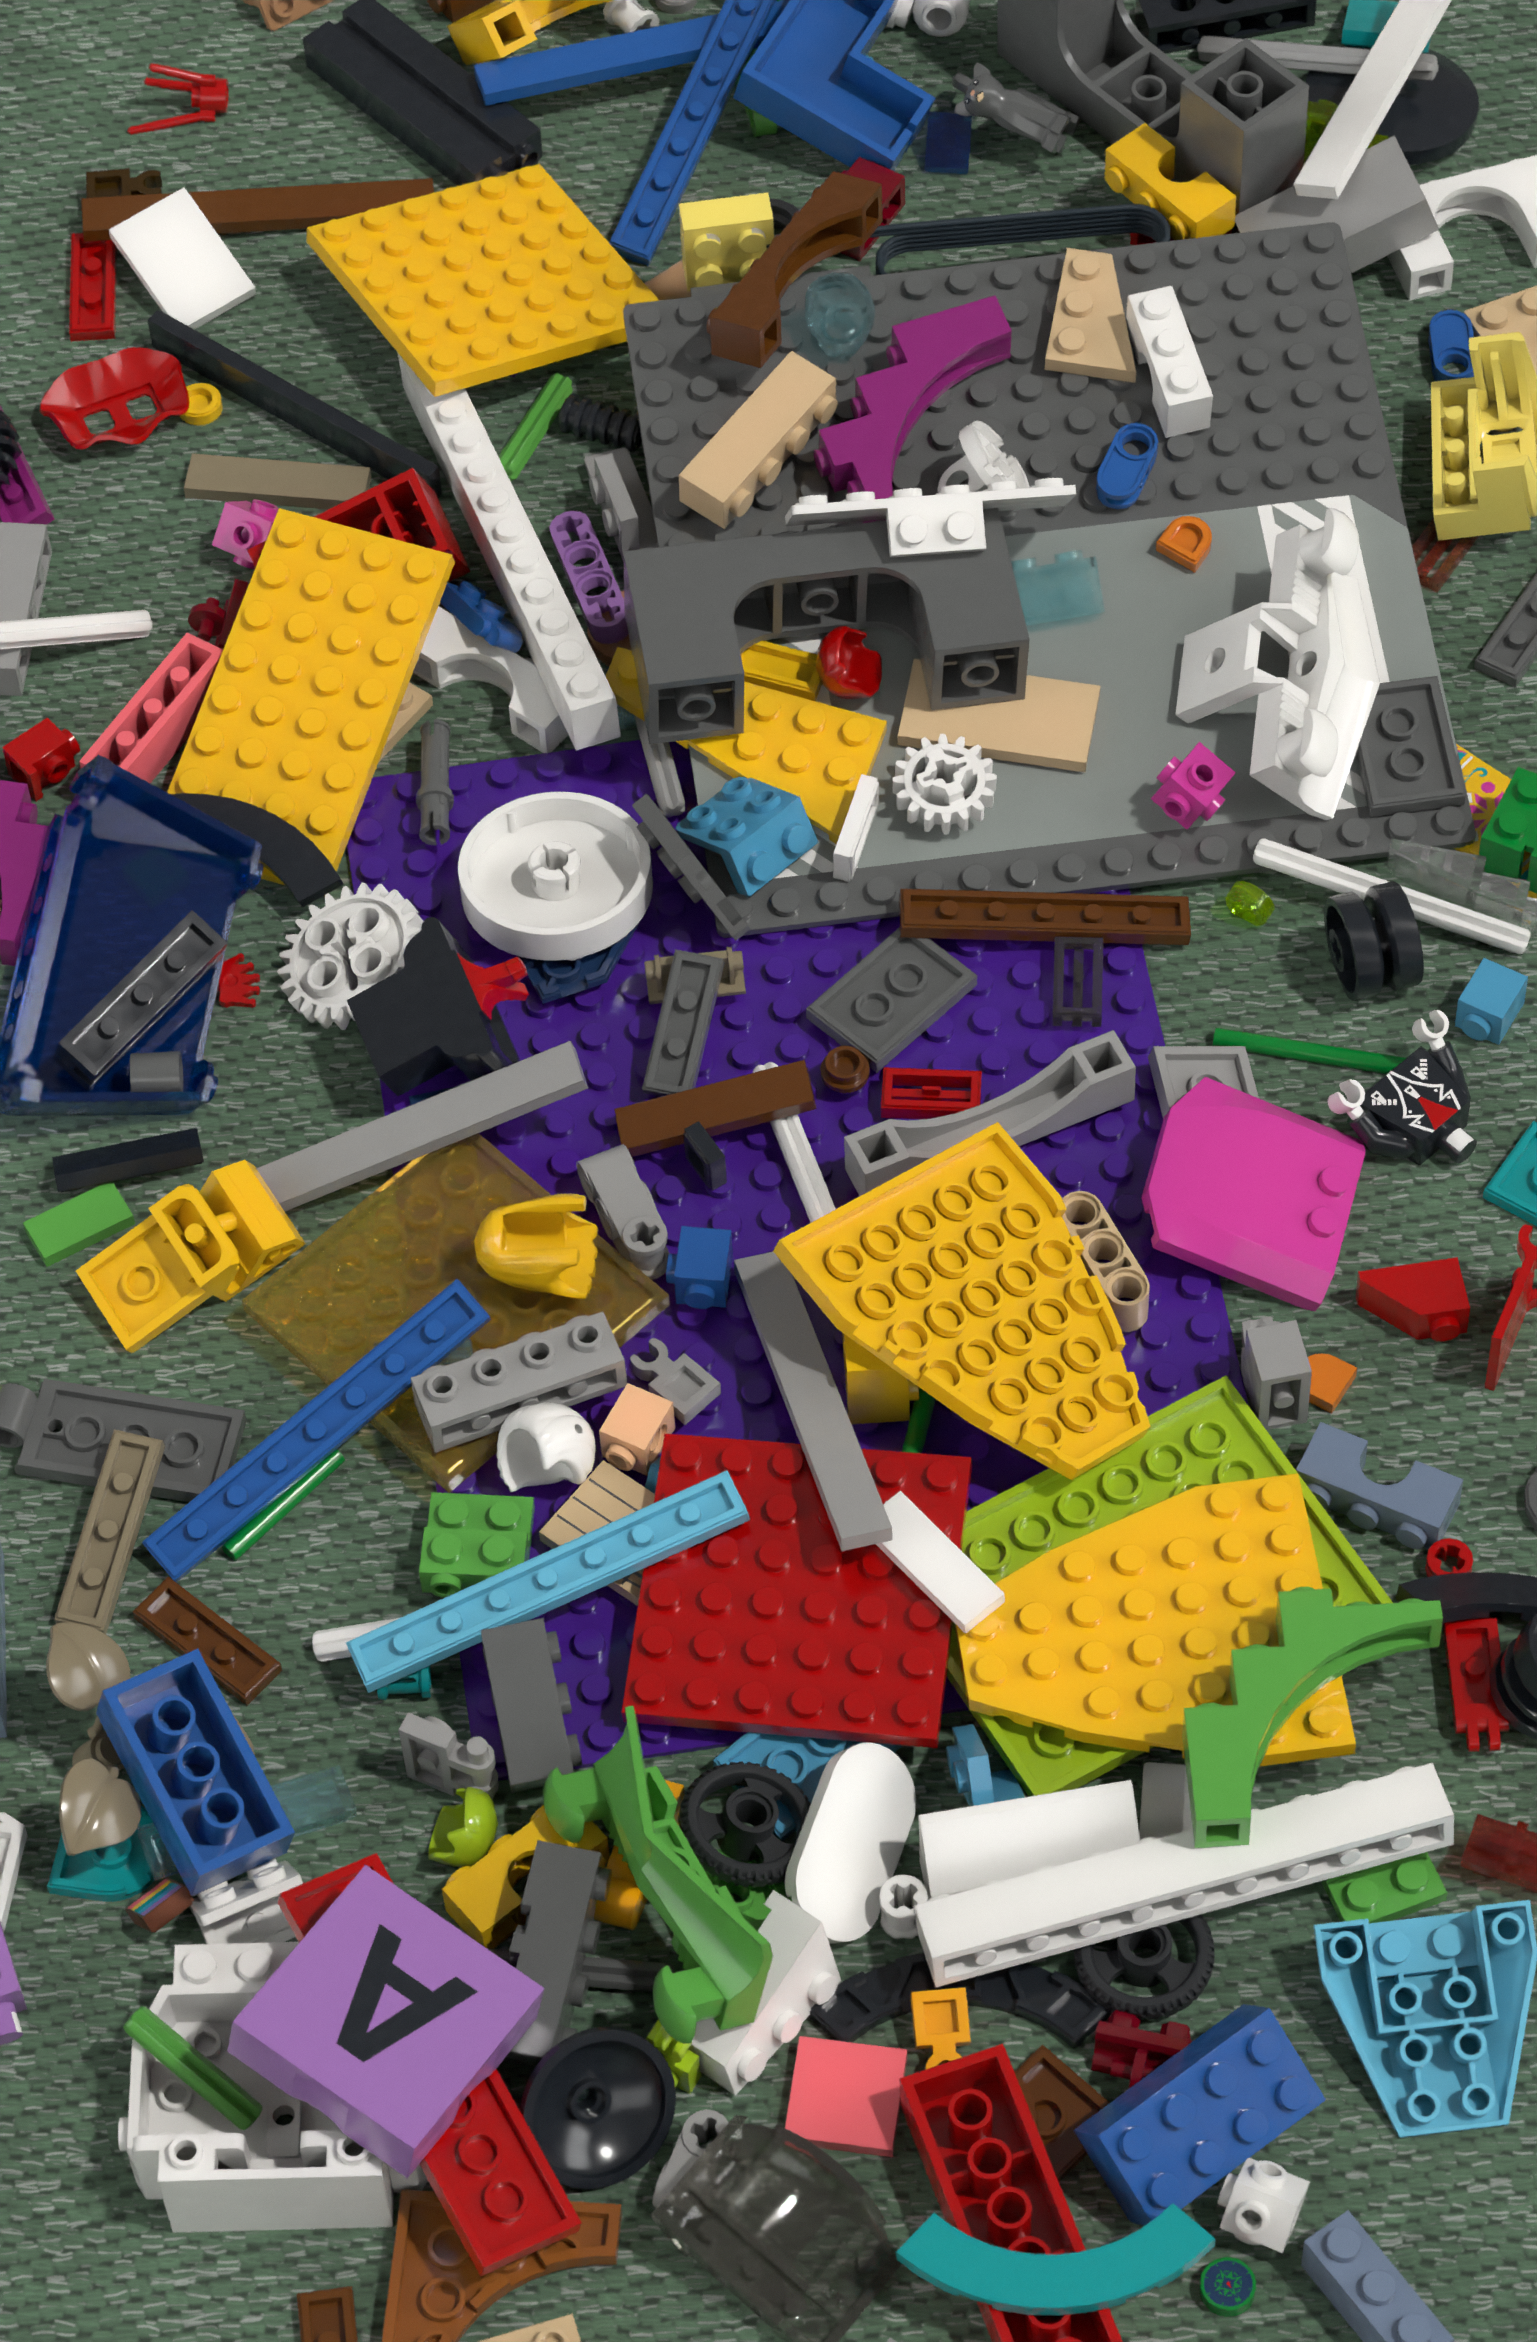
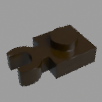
M130 168L86 172L87 198L162 194L160 188L162 187L161 172L158 170L142 172L138 177H131Z

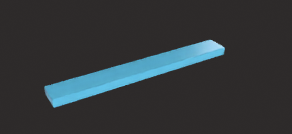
M726 1470L346 1642V1645L368 1693L482 1642L481 1630L529 1621L750 1520L749 1513Z

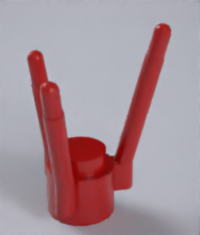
M151 63L149 65L151 72L186 81L148 77L144 79V84L191 92L192 107L200 108V112L131 126L127 132L130 135L200 121L215 122L216 113H227L229 98L228 78H216L214 74H199Z

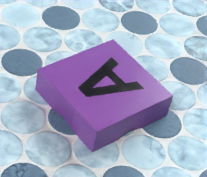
M365 1865L233 2020L227 2052L291 2097L302 2100L320 2110L340 2128L343 2134L408 2178L453 2123L467 2095L481 2081L495 2071L537 2019L545 1988Z

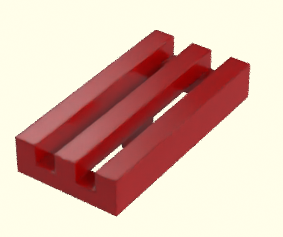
M884 1067L881 1118L932 1119L981 1105L982 1071ZM893 1085L922 1086V1089H904L892 1087ZM941 1087L971 1088V1091L941 1090Z

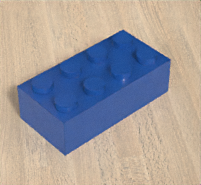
M199 1649L102 1691L96 1714L191 1896H195L287 1853L295 1831Z
M1243 2004L1073 2131L1127 2218L1132 2223L1145 2226L1157 2218L1172 2203L1180 2209L1185 2207L1326 2099L1271 2009Z

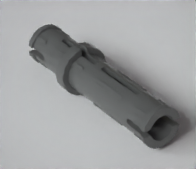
M434 719L433 735H431L430 721L423 723L420 728L421 788L416 794V805H418V809L421 811L419 836L424 843L429 845H436V830L438 829L440 830V843L444 844L449 840V811L454 805V795H452V790L449 788V737L451 730L448 723Z

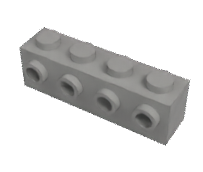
M602 1311L591 1316L582 1315L574 1317L565 1325L542 1333H528L513 1343L495 1349L479 1350L469 1358L446 1366H432L420 1375L411 1377L415 1406L434 1452L437 1453L500 1431L508 1415L521 1407L545 1402L562 1404L569 1407L624 1388L627 1385L624 1357Z

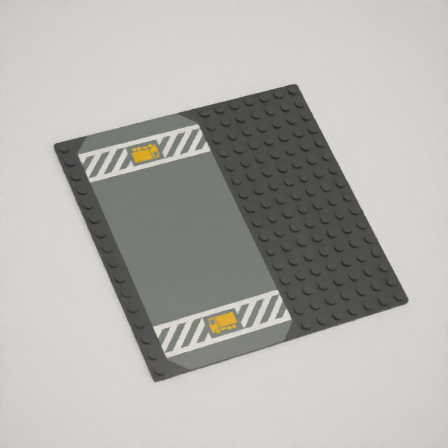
M1329 222L1089 250L1112 254L1125 320L1128 295L1171 285L1174 289L1212 391L1213 402L1210 428L1165 438L1152 403L1153 385L1148 362L1138 364L1132 345L1131 349L1136 368L1135 383L1045 370V358L1066 253L790 285L780 300L782 344L762 368L711 354V335L707 333L708 317L714 308H718L730 292L634 303L624 307L623 319L658 547L683 545L690 542L726 540L740 536L751 537L777 534L784 531L794 532L820 529L835 525L862 524L863 521L786 526L785 524L787 512L792 505L799 503L800 497L827 495V501L830 503L842 502V500L846 499V494H848L847 489L834 492L828 476L821 477L817 471L813 451L819 449V430L854 419L850 407V398L855 397L856 377L890 367L886 355V347L891 345L892 326L996 295L1012 330L1010 358L971 374L949 388L925 410L908 434L895 464L892 493L899 489L921 488L922 496L936 495L938 493L939 480L943 473L966 455L959 439V433L961 429L974 421L985 423L1001 437L1004 445L999 448L1000 451L1006 453V458L1011 454L1013 457H1016L1027 477L1029 486H1035L1036 480L1046 478H1063L1064 485H1076V496L1066 506L999 511L1030 639L1027 675L1101 686L1086 772L992 759V774L997 775L994 804L992 808H984V819L981 822L970 817L968 830L963 831L957 823L951 824L949 834H943L941 825L934 824L929 832L924 831V820L921 818L910 824L907 821L908 809H897L896 794H893L892 788L896 761H905V749L907 746L898 745V732L913 660H920V657L913 644L894 631L872 627L856 629L867 634V637L862 640L863 645L869 650L880 653L882 659V680L878 692L870 698L844 699L831 694L822 684L816 702L887 721V732L870 774L871 777L878 778L879 805L853 879H850V882L833 878V853L836 844L829 840L827 833L813 824L811 825L819 843L750 897L737 892L721 854L704 848L709 875L750 927V930L742 936L900 917V888L1087 894L1275 871L1255 864L1253 861L1256 845L1263 838L1334 863L1462 848L1471 845L1475 841L1476 831L1342 231L1337 223ZM793 351L836 378L837 408L829 421L825 424L819 423L810 433L808 442L802 451L797 455L792 453L782 464L781 471L775 481L769 486L763 485L754 495L753 502L748 511L741 517L735 516L726 528L723 529L680 502L679 474L782 360ZM1131 423L1145 424L1157 434L1158 451L1156 462L1139 498L1133 505L1124 509L1109 508L1097 498L1098 470L1116 433L1121 427ZM1138 440L1129 441L1123 446L1124 450L1131 455H1142L1148 450V446ZM969 478L962 481L959 485H968ZM1327 508H1335L1342 511L1353 521L1359 534V549L1355 564L1347 575L1358 579L1380 683L1438 676L1466 795L1464 805L1370 817L1355 754L1334 817L1324 820L1307 814L1250 776L1258 695L1189 724L1175 715L1185 635L1261 602H1269L1276 535L1300 524L1311 532L1323 527ZM1182 516L1200 518L1209 526L1212 533L1210 552L1195 573L1156 551V542L1173 520ZM1262 631L1257 668L1274 677H1283L1288 680L1290 653L1265 631ZM830 632L765 641L818 654V647L822 639ZM1200 742L1236 773L1220 791L1219 794L1226 800L1208 821L1199 816L1186 830L1176 820L1167 816L1163 809L1152 801L1151 798L1162 786V783L1156 777L1169 761L1175 756L1182 762ZM689 746L696 799L699 806L722 790L725 783L734 778L709 763L708 757ZM976 786L972 787V793L974 792ZM970 795L964 796L965 800L970 797ZM714 914L718 935L724 938L732 937Z

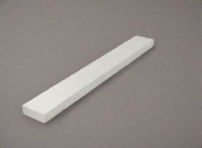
M1452 0L1399 1L1295 180L1294 187L1297 196L1339 198Z

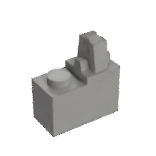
M1270 1316L1242 1322L1241 1336L1243 1348L1240 1371L1251 1410L1266 1430L1307 1422L1312 1370L1297 1321L1280 1323L1273 1321Z

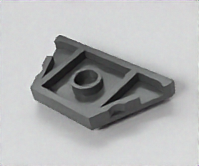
M646 794L636 801L632 806L643 820L636 828L653 850L660 844L662 845L656 851L658 857L675 879L682 874L685 875L678 882L692 901L696 904L703 898L735 941L748 932L750 927L649 795Z

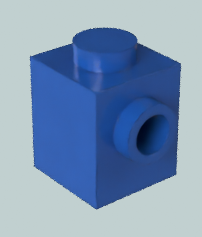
M681 1226L678 1253H669L666 1270V1282L675 1284L676 1304H687L697 1309H706L711 1306L726 1308L733 1261L731 1230Z

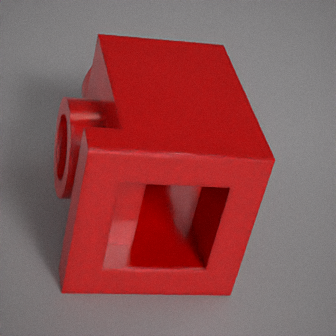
M48 717L2 747L8 774L16 782L26 783L30 796L36 802L44 797L42 788L50 783H58L68 775L70 770L75 767L73 756L81 751L73 734L65 728L60 730Z

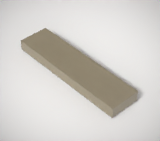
M192 453L185 480L184 493L185 498L229 502L248 501L251 503L254 499L280 506L330 509L369 490L371 470L370 467Z
M114 1429L54 1618L56 1624L65 1622L79 1623L93 1627L105 1634L107 1633L164 1453L165 1444L163 1440Z

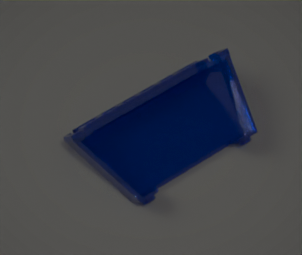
M98 755L77 771L69 786L70 791L76 793L71 804L65 808L64 816L55 813L46 831L0 1031V1113L8 1116L190 1114L205 1103H209L218 1086V1077L214 1075V1065L212 1062L204 1060L203 1055L226 949L222 952L221 961L90 1092L53 1060L58 1043L191 910L228 942L236 901L244 896L248 889L253 890L258 885L263 873V864L259 863L262 844L122 769L107 758ZM181 1052L183 1092L131 1091V1053Z

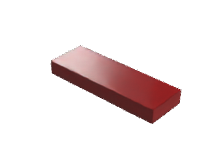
M72 233L69 320L71 341L115 339L117 246L112 240L84 241L83 233Z

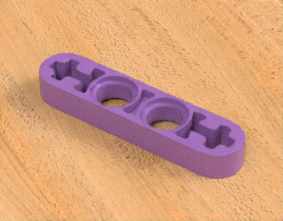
M568 511L557 515L549 526L553 545L591 636L595 641L604 644L623 640L629 634L624 612V599L589 518L580 511ZM575 532L579 541L571 543L568 533ZM583 558L595 559L587 566L576 567L573 565L576 561ZM592 588H608L604 593L600 595H586V593ZM609 611L613 621L606 622L602 618L601 613Z

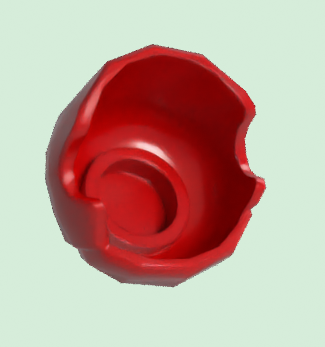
M847 626L835 627L822 639L818 647L817 671L824 687L831 694L839 698H870L879 690L882 680V659L880 653L869 650L863 645L862 640L867 637L865 632Z

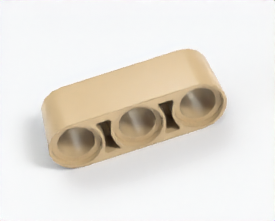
M1075 1191L1067 1194L1062 1198L1067 1209L1062 1217L1071 1237L1079 1235L1085 1249L1080 1257L1088 1275H1097L1122 1332H1131L1139 1329L1148 1319L1150 1284L1147 1276L1101 1201L1095 1195L1085 1191ZM1079 1221V1222H1085V1223H1087V1224H1084V1225H1075V1224H1073V1223ZM1104 1259L1109 1260L1111 1262L1098 1263L1096 1262V1260ZM1126 1297L1134 1299V1301L1125 1302L1119 1299Z

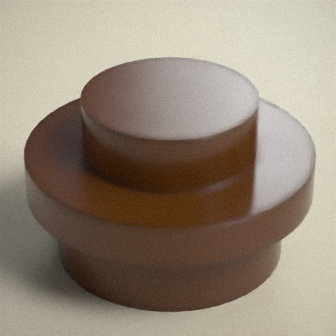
M836 1047L827 1054L821 1063L822 1081L829 1089L835 1092H855L861 1089L869 1079L870 1067L868 1060L854 1047Z

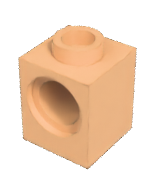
M627 1383L599 1430L602 1457L606 1458L610 1464L620 1470L630 1471L632 1469L647 1476L650 1465L657 1460L662 1452L664 1433L672 1434L675 1430L673 1402Z

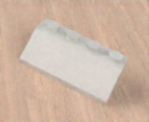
M1131 1780L919 1815L920 1866L928 1900L941 1894L953 1895L975 1889L991 1880L1004 1881L1026 1875L1042 1866H1059L1077 1861L1093 1852H1110L1128 1847L1140 1841Z

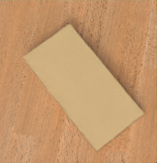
M914 659L898 732V745L921 748V738L924 737L932 745L938 744L940 734L946 735L949 744H955L956 740L962 736L965 737L966 749L969 750L976 745L982 747L981 757L1086 772L1101 686L1027 675L1025 699L931 710L921 661Z

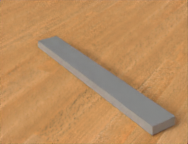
M568 1041L256 1169L283 1210L287 1211L588 1089L576 1049L572 1042Z
M774 1252L735 1259V1275L841 1551L893 1540L891 1523L793 1275Z

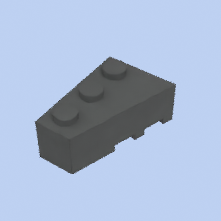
M543 1618L481 1630L482 1651L487 1665L493 1705L495 1706L511 1793L544 1787L549 1772L558 1767L562 1775L574 1773L573 1766L582 1765L577 1734L566 1735L563 1715L572 1713L566 1682L556 1684L552 1664L562 1662L556 1631L546 1632Z

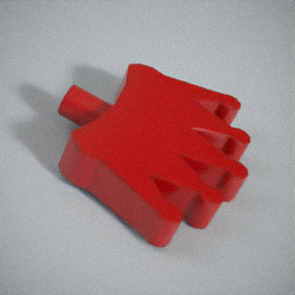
M242 953L222 963H218L211 970L217 982L206 984L207 993L220 991L219 1002L222 1007H256V1000L254 998L248 999V997L259 995L260 987L249 985L260 982V975L258 973L246 974L254 970V964L252 962L238 964L245 959Z

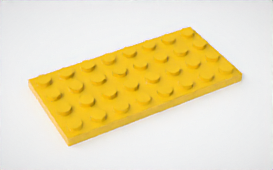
M279 508L166 795L180 793L209 794L236 799L262 808L277 815L303 833L326 856L337 872L455 564L452 554ZM193 841L172 842L171 845L162 846L169 853L285 885L260 862L241 852L237 853Z

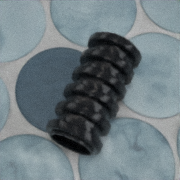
M573 393L565 399L559 415V427L562 433L568 434L570 431H573L574 436L580 438L585 434L590 441H595L599 438L601 444L608 445L612 442L613 447L618 449L624 445L632 453L640 447L642 437H640L637 446L635 445L636 437L638 435L641 436L638 412L632 415V411L626 408L620 412L619 408L612 404L606 408L605 403L602 401H597L593 404L592 399L584 397L580 400L579 396Z

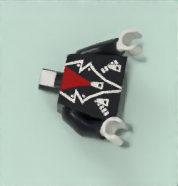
M1434 1010L1429 1013L1430 1020L1434 1024L1433 1033L1427 1029L1426 1023L1422 1018L1416 1020L1412 1027L1413 1035L1422 1042H1428L1431 1048L1425 1050L1422 1046L1419 1047L1366 1093H1364V1089L1359 1082L1349 1079L1339 1084L1341 1091L1345 1093L1348 1101L1340 1092H1336L1328 1098L1330 1110L1337 1114L1347 1113L1349 1115L1347 1122L1366 1148L1373 1154L1401 1160L1407 1158L1415 1164L1421 1165L1440 1149L1459 1164L1472 1154L1477 1145V1141L1463 1130L1468 1124L1471 1096L1454 1049L1449 1041L1444 1042L1443 1036L1449 1028V1021L1442 1011Z

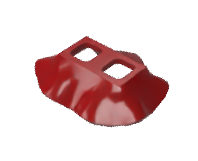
M130 347L102 359L65 370L44 393L39 409L42 415L53 420L71 446L83 450L108 440L131 445L140 444L148 438L158 423L169 419L171 416H180L186 413L190 403L189 393L181 371V363L176 357L166 352L149 348ZM149 396L157 412L141 419L132 418L126 404L131 400ZM100 411L109 412L115 427L99 434L90 433L84 419Z

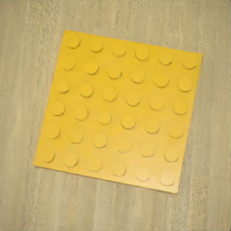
M540 164L508 172L507 175L487 177L477 182L450 187L435 193L410 198L406 201L307 227L306 242L434 397L626 342L627 338L623 319L624 307L628 304L660 301Z

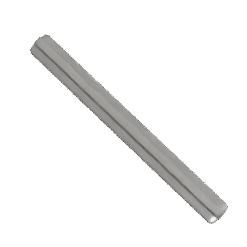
M1204 36L1201 38L1200 44L1197 45L1199 59L1202 62L1210 63L1243 39ZM1248 39L1286 69L1357 75L1371 49ZM1421 53L1407 79L1434 80L1439 70L1437 57L1433 54Z

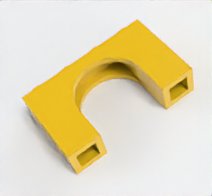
M496 0L448 25L447 28L463 62L466 65L501 59L537 40L534 32L581 9L612 0Z

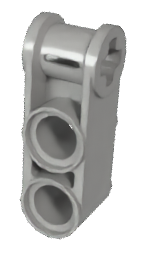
M622 1144L577 1161V1172L583 1189L589 1200L594 1203L602 1226L608 1237L613 1240L629 1273L640 1280H653L664 1275L667 1270L669 1255L668 1248L666 1247L668 1239L667 1229L656 1209L648 1187L641 1181L627 1147Z

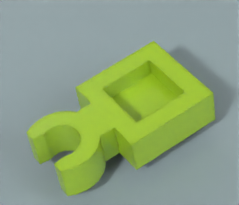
M657 2020L647 2035L646 2040L655 2046L667 2061L674 2078L675 2088L677 2087L691 2094L701 2078L699 2055L688 2050L692 2042L683 2044L673 2039L666 2032L660 2021Z

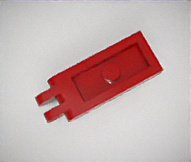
M1497 1618L1470 1619L1444 1623L1443 1635L1455 1734L1465 1733L1468 1752H1479V1733L1487 1732L1489 1751H1500V1732L1509 1731V1722L1499 1712L1490 1689L1489 1675L1496 1658L1501 1654Z

